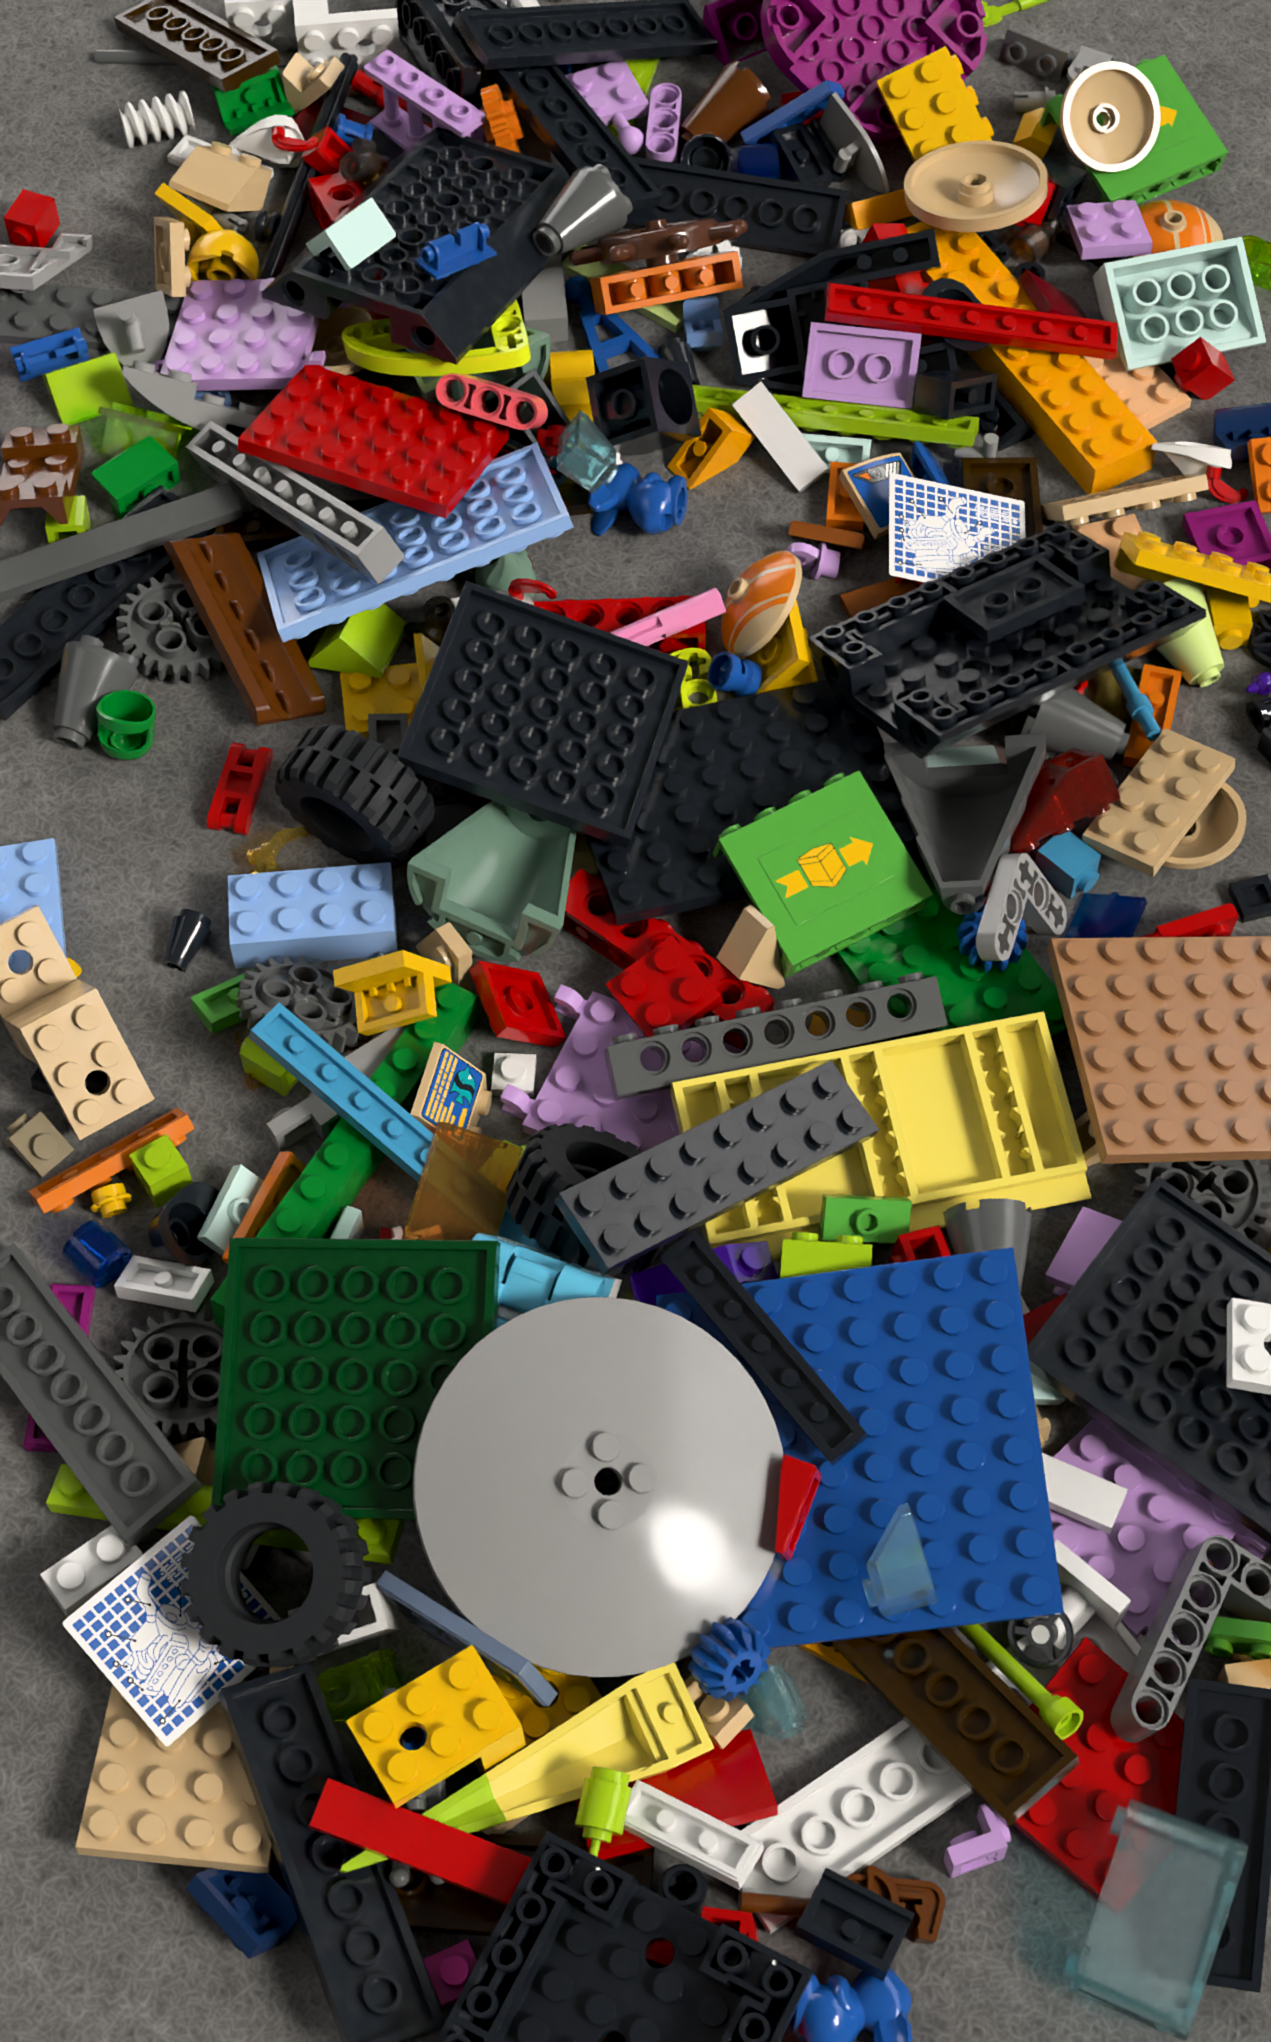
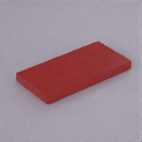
M751 1729L740 1731L724 1749L713 1744L714 1749L665 1773L640 1780L732 1827L778 1815L777 1802ZM635 1782L628 1784V1787L632 1788ZM580 1799L574 1801L576 1812L578 1811ZM623 1830L622 1836L612 1835L611 1843L601 1842L598 1858L605 1860L654 1846L646 1843L644 1839ZM584 1838L589 1852L591 1840Z

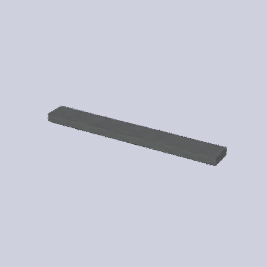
M228 482L1 560L0 602L163 546L165 541L183 539L244 518L242 508Z

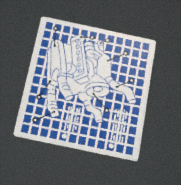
M895 473L889 474V575L924 583L934 581L951 573L958 567L967 566L984 558L989 553L998 552L1025 538V503L1021 500Z
M192 1515L187 1517L62 1623L64 1628L165 1746L172 1744L220 1701L218 1695L221 1688L240 1683L258 1667L246 1665L242 1660H231L220 1654L218 1645L207 1644L199 1635L200 1630L203 1628L202 1625L190 1622L185 1609L192 1605L190 1596H181L180 1581L188 1580V1568L180 1567L182 1553H192L195 1543L187 1538L194 1526L202 1527ZM240 1571L242 1594L250 1609L261 1618L281 1620L278 1614Z

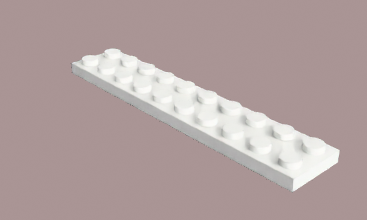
M1095 1614L1074 1637L1073 1646L1068 1656L1055 1666L1034 1668L1019 1660L1011 1647L1007 1648L1006 1651L1045 1687L1085 1637L1128 1673L1141 1646L1121 1621L1112 1629ZM1027 1635L1017 1641L1019 1648L1026 1656L1038 1662H1048L1043 1649L1034 1647L1029 1642ZM1055 1650V1655L1057 1659L1062 1654V1652L1058 1653ZM991 1661L985 1663L1029 1707L1032 1702ZM903 1719L777 1805L778 1815L754 1821L741 1830L762 1841L764 1851L739 1891L811 1898L825 1868L844 1877H848L850 1874H858L865 1866L871 1865L974 1792ZM755 1913L769 1935L795 1918Z

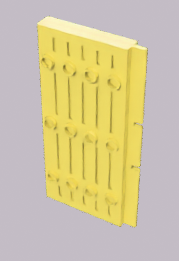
M1044 1011L671 1083L670 1095L679 1134L831 1060L879 1128V1131L873 1138L701 1225L704 1240L711 1249L726 1244L767 1241L773 1262L781 1261L782 1240L791 1239L793 1232H807L819 1235L823 1194L909 1198L912 1201L909 1233L940 1225L941 1229L946 1228L943 1214L948 1208L966 1202V1210L979 1208L980 1199L1006 1198L1025 1202L1026 1209L1031 1207L1032 1210L1091 1199V1192L1085 1174L1088 1169ZM818 1236V1241H822V1242H835V1241H823V1240Z

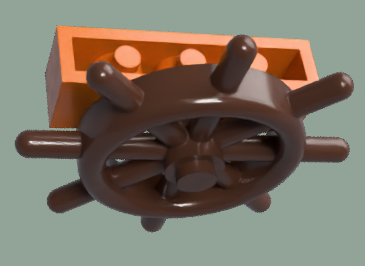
M666 218L645 222V228L608 235L600 238L596 245L584 246L580 250L571 252L569 261L572 265L578 266L599 261L601 265L645 259L646 267L589 277L596 314L607 315L744 288L738 251H723L678 260L677 253L717 245L721 243V240L738 238L747 231L748 224L743 219L718 223L714 218H700L667 223Z

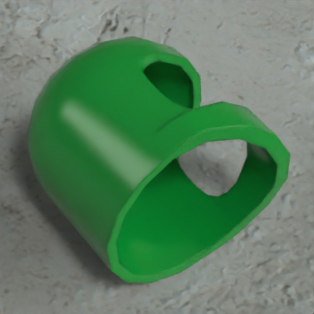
M132 690L113 691L101 699L96 708V716L98 718V741L103 751L109 756L123 761L136 760L146 755L153 746L155 736L156 707L153 700L145 694Z

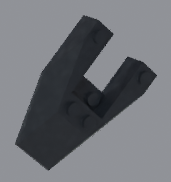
M929 229L824 251L724 309L723 313L736 384L756 386L759 382H762L766 388L803 393L811 322L876 329L875 327L824 321L828 283L869 288L868 283L941 269L935 230ZM947 342L920 347L917 374L935 370H959L955 348Z

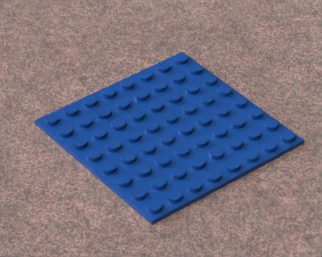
M1013 1247L742 1284L867 1433L868 1437L834 1466L830 1464L688 1291L656 1295L657 1307L679 1315L702 1328L719 1341L741 1363L766 1400L777 1427L783 1454L815 1465L822 1476L792 1559H789V1561L783 1560L775 1553L771 1567L759 1590L747 1607L736 1618V1620H744L747 1624H752L761 1633L760 1636L765 1639L769 1649L1064 1614Z

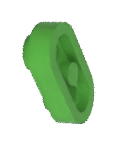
M1216 1616L1203 1645L1205 1646L1204 1650L1208 1654L1220 1658H1230L1232 1654L1250 1656L1254 1660L1271 1659V1623Z

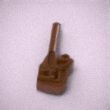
M870 1865L865 1866L860 1874H850L846 1877L905 1908V1903L899 1901L917 1903V1905L909 1909V1911L915 1913L913 1917L914 1927L911 1931L913 1943L933 1944L937 1941L945 1908V1895L937 1884L931 1881L889 1877L883 1870ZM740 1891L738 1895V1911L801 1918L810 1898Z

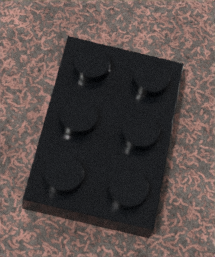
M1038 554L942 597L943 610L984 641L990 643L1085 600V586Z

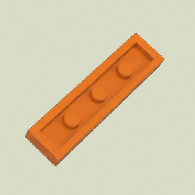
M177 1107L37 1185L28 1192L35 1205L44 1214L49 1211L51 1213L60 1212L74 1203L75 1196L86 1190L93 1192L107 1186L112 1181L111 1176L125 1168L128 1171L134 1170L129 1157L131 1153L165 1134L168 1135L176 1147L186 1140L185 1134L195 1128L188 1114Z

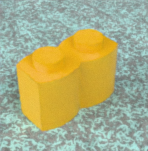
M593 350L550 352L549 364L543 382L546 386H551L549 391L570 420V423L593 421L586 377L595 374Z

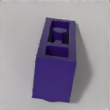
M767 1241L726 1244L712 1249L741 1284L778 1279ZM665 1264L633 1273L629 1278L635 1301L657 1306L656 1295L687 1291Z

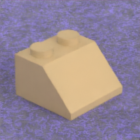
M212 141L211 146L195 147L170 179L168 186L226 212L260 211L264 205L273 170L260 165L262 160L255 156L243 153L241 156L231 153L232 147Z

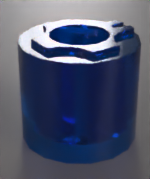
M776 142L738 146V173L780 180L779 155Z
M93 1219L82 1224L72 1233L63 1247L62 1256L65 1261L94 1287L102 1288L119 1277L131 1260L132 1250L100 1220Z

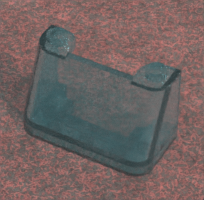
M1130 1798L1127 1808L1120 1805L1117 1806L1109 1830V1834L1117 1836L1115 1851L1085 1942L1082 1944L1080 1951L1070 1949L1062 1977L1070 1980L1068 1991L1162 2033L1186 2041L1191 2031L1242 1873L1248 1845L1236 1837Z

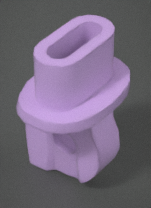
M797 542L790 544L785 550L798 557L802 570H810L812 579L818 580L820 575L836 578L839 570L840 552L826 549V543L820 542L818 548H815L810 544Z

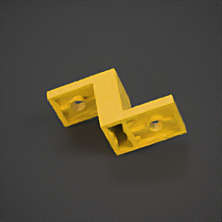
M471 1645L346 1720V1723L394 1807L398 1808L471 1762H474L480 1774L484 1775L603 1697L590 1677L566 1675L533 1665L559 1693L558 1700L553 1706L548 1708L538 1707L531 1698L492 1673L490 1674L476 1649ZM418 1727L427 1733L426 1742L421 1748L406 1750L400 1745V1737L408 1728Z

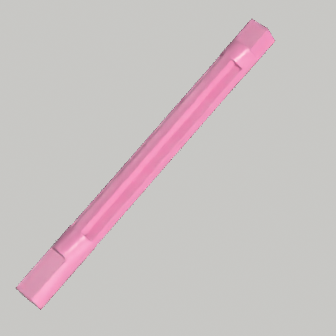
M715 587L610 633L648 646L724 614L726 609L721 594Z

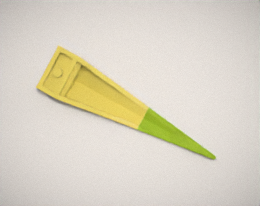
M673 1662L627 1681L421 1815L471 1834L579 1800L584 1779L590 1778L592 1767H603L627 1773L630 1775L628 1783L630 1784L637 1780L665 1773L714 1749V1746L677 1666ZM365 1850L343 1864L339 1872L347 1873L388 1859Z

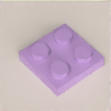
M1117 200L1104 203L1085 202L1078 205H1066L1065 219L1081 260L1151 254L1153 242L1135 200Z

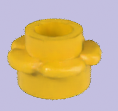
M123 1183L101 1187L91 1193L94 1205L90 1209L94 1213L101 1212L102 1218L125 1213L127 1211L126 1203L132 1200L131 1194L126 1193Z

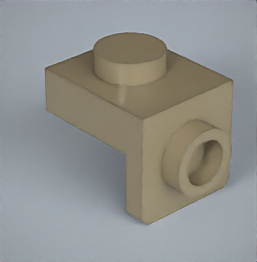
M41 1111L31 1118L26 1112L19 1116L6 1128L11 1135L2 1142L7 1148L12 1147L39 1178L45 1176L75 1150Z

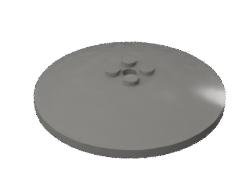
M586 1297L563 1300L528 1311L496 1328L479 1341L458 1362L443 1382L429 1408L416 1448L413 1470V1504L416 1526L430 1568L445 1595L458 1612L470 1624L528 1659L533 1665L566 1675L583 1677H619L644 1673L667 1666L691 1654L690 1650L701 1642L699 1634L706 1635L709 1633L714 1621L723 1624L730 1616L736 1619L759 1590L776 1553L778 1504L783 1457L782 1444L766 1400L752 1377L719 1341L702 1328L660 1307L634 1300L612 1297ZM600 1469H610L617 1474L619 1488L614 1495H603L596 1489L594 1479Z

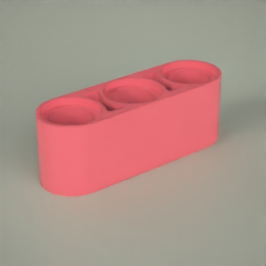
M461 373L447 374L440 378L436 385L437 399L445 407L514 429L531 430L539 428L548 417L547 405L540 397L475 376ZM456 380L462 384L464 389L463 396L459 401L455 400L451 395V386ZM490 391L494 392L499 400L498 407L494 412H491L485 403L486 396ZM525 402H528L534 410V416L529 423L525 422L520 415V409Z

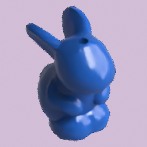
M622 463L615 465L601 475L598 485L594 486L588 495V505L595 511L592 520L593 533L597 536L604 534L614 523L621 511H629L635 524L646 534H661L673 526H679L684 519L687 509L688 492L686 478L675 475L666 482L662 480L658 473L652 472L642 479L638 468L632 464Z
M891 1967L884 1981L861 1971L851 1986L842 1975H830L827 1984H820L817 1977L813 1974L790 2020L791 2033L796 2034L799 2042H854L858 2034L865 2029L871 2032L872 2042H912L911 2024L907 2019L912 2004L909 1988Z

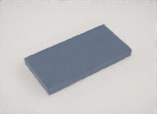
M385 1570L377 1581V1588L407 1620L457 1652H461L473 1645L490 1673L543 1707L550 1706L558 1693L528 1659Z

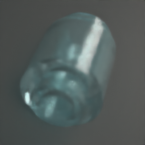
M781 1664L770 1665L767 1671L759 1675L758 1681L760 1685L752 1684L748 1694L765 1734L768 1736L777 1735L779 1740H783L800 1733L804 1729L802 1723L807 1720L809 1714L792 1675L785 1672Z

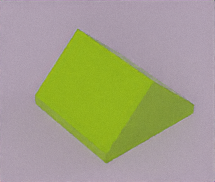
M115 352L41 374L61 422L68 426L133 405Z
M383 603L374 610H364L349 616L339 624H329L308 661L309 667L351 674L357 672L371 677L382 678L408 629L407 623Z

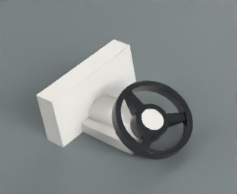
M1058 1539L1055 1541V1551L1064 1614L1026 1618L1024 1620L1026 1626L1016 1625L1017 1620H1010L1008 1625V1641L1012 1651L1019 1660L1034 1668H1049L1062 1662L1072 1649L1074 1637L1095 1614L1114 1629L1125 1617L1131 1599ZM1015 1633L1027 1635L1029 1642L1034 1647L1043 1649L1048 1662H1038L1026 1656L1017 1644ZM1055 1650L1058 1653L1062 1652V1654L1057 1659L1055 1655Z

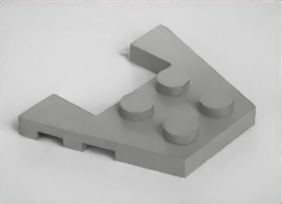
M61 233L52 248L0 245V288L11 289L15 293L34 291L88 254L93 246L92 235Z

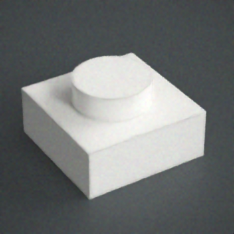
M494 1053L492 1095L501 1096L507 1084H510L524 1091L529 1097H534L536 1054Z

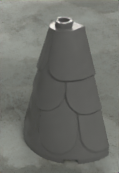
M1046 733L1005 736L1007 763L928 767L927 757L920 759L899 742L884 743L886 765L900 794L907 819L917 837L916 843L919 854L943 905L948 910L959 915H967L979 910L990 892L1001 856L1008 854L1010 850V839L1025 811L1027 798L1044 763Z

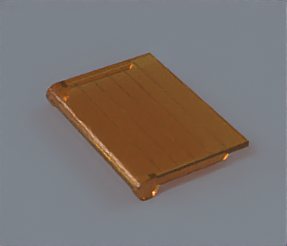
M438 1122L402 1240H473L477 1233L497 1236L507 1205L506 1188L519 1163L523 1148L447 1122Z

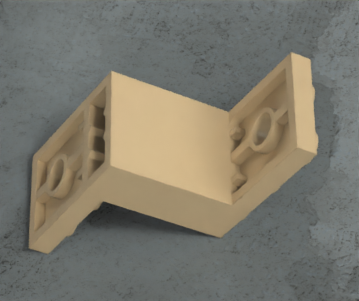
M34 905L0 923V1017L19 1052L38 1065L76 1138L82 1140L154 1100L155 1098L98 990L76 978L39 906ZM16 950H25L30 956V966L22 973L12 972L8 965L10 955ZM92 1071H103L107 1076L106 1087L99 1093H89L85 1086L86 1077Z

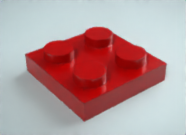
M673 935L669 936L606 983L609 992L646 1038L654 1036L653 1029L667 1025L678 1024L679 1031L685 1030L695 1020L700 1019L723 1002L721 994Z
M478 961L469 970L476 986V992L483 1003L490 1020V1026L496 1037L549 1047L559 1046L567 1039L540 973L484 961Z

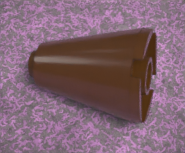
M734 60L730 61L722 69L679 127L681 134L679 141L683 147L695 135L706 133L713 134L728 142L740 136L741 131L775 111L774 107L769 111L767 102L771 97L762 82L748 67L741 71L735 67L739 62Z

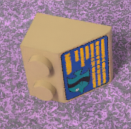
M434 1042L410 1114L466 1161L468 1152H476L478 1148L481 1128L476 1126L480 1115L487 1116L489 1113L492 1091H487L486 1074L445 1045Z

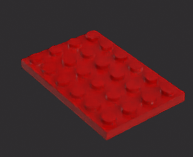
M305 364L238 438V451L446 519L509 440V427L427 402L421 397H412L386 386H378L359 380L354 376L327 370L320 365Z

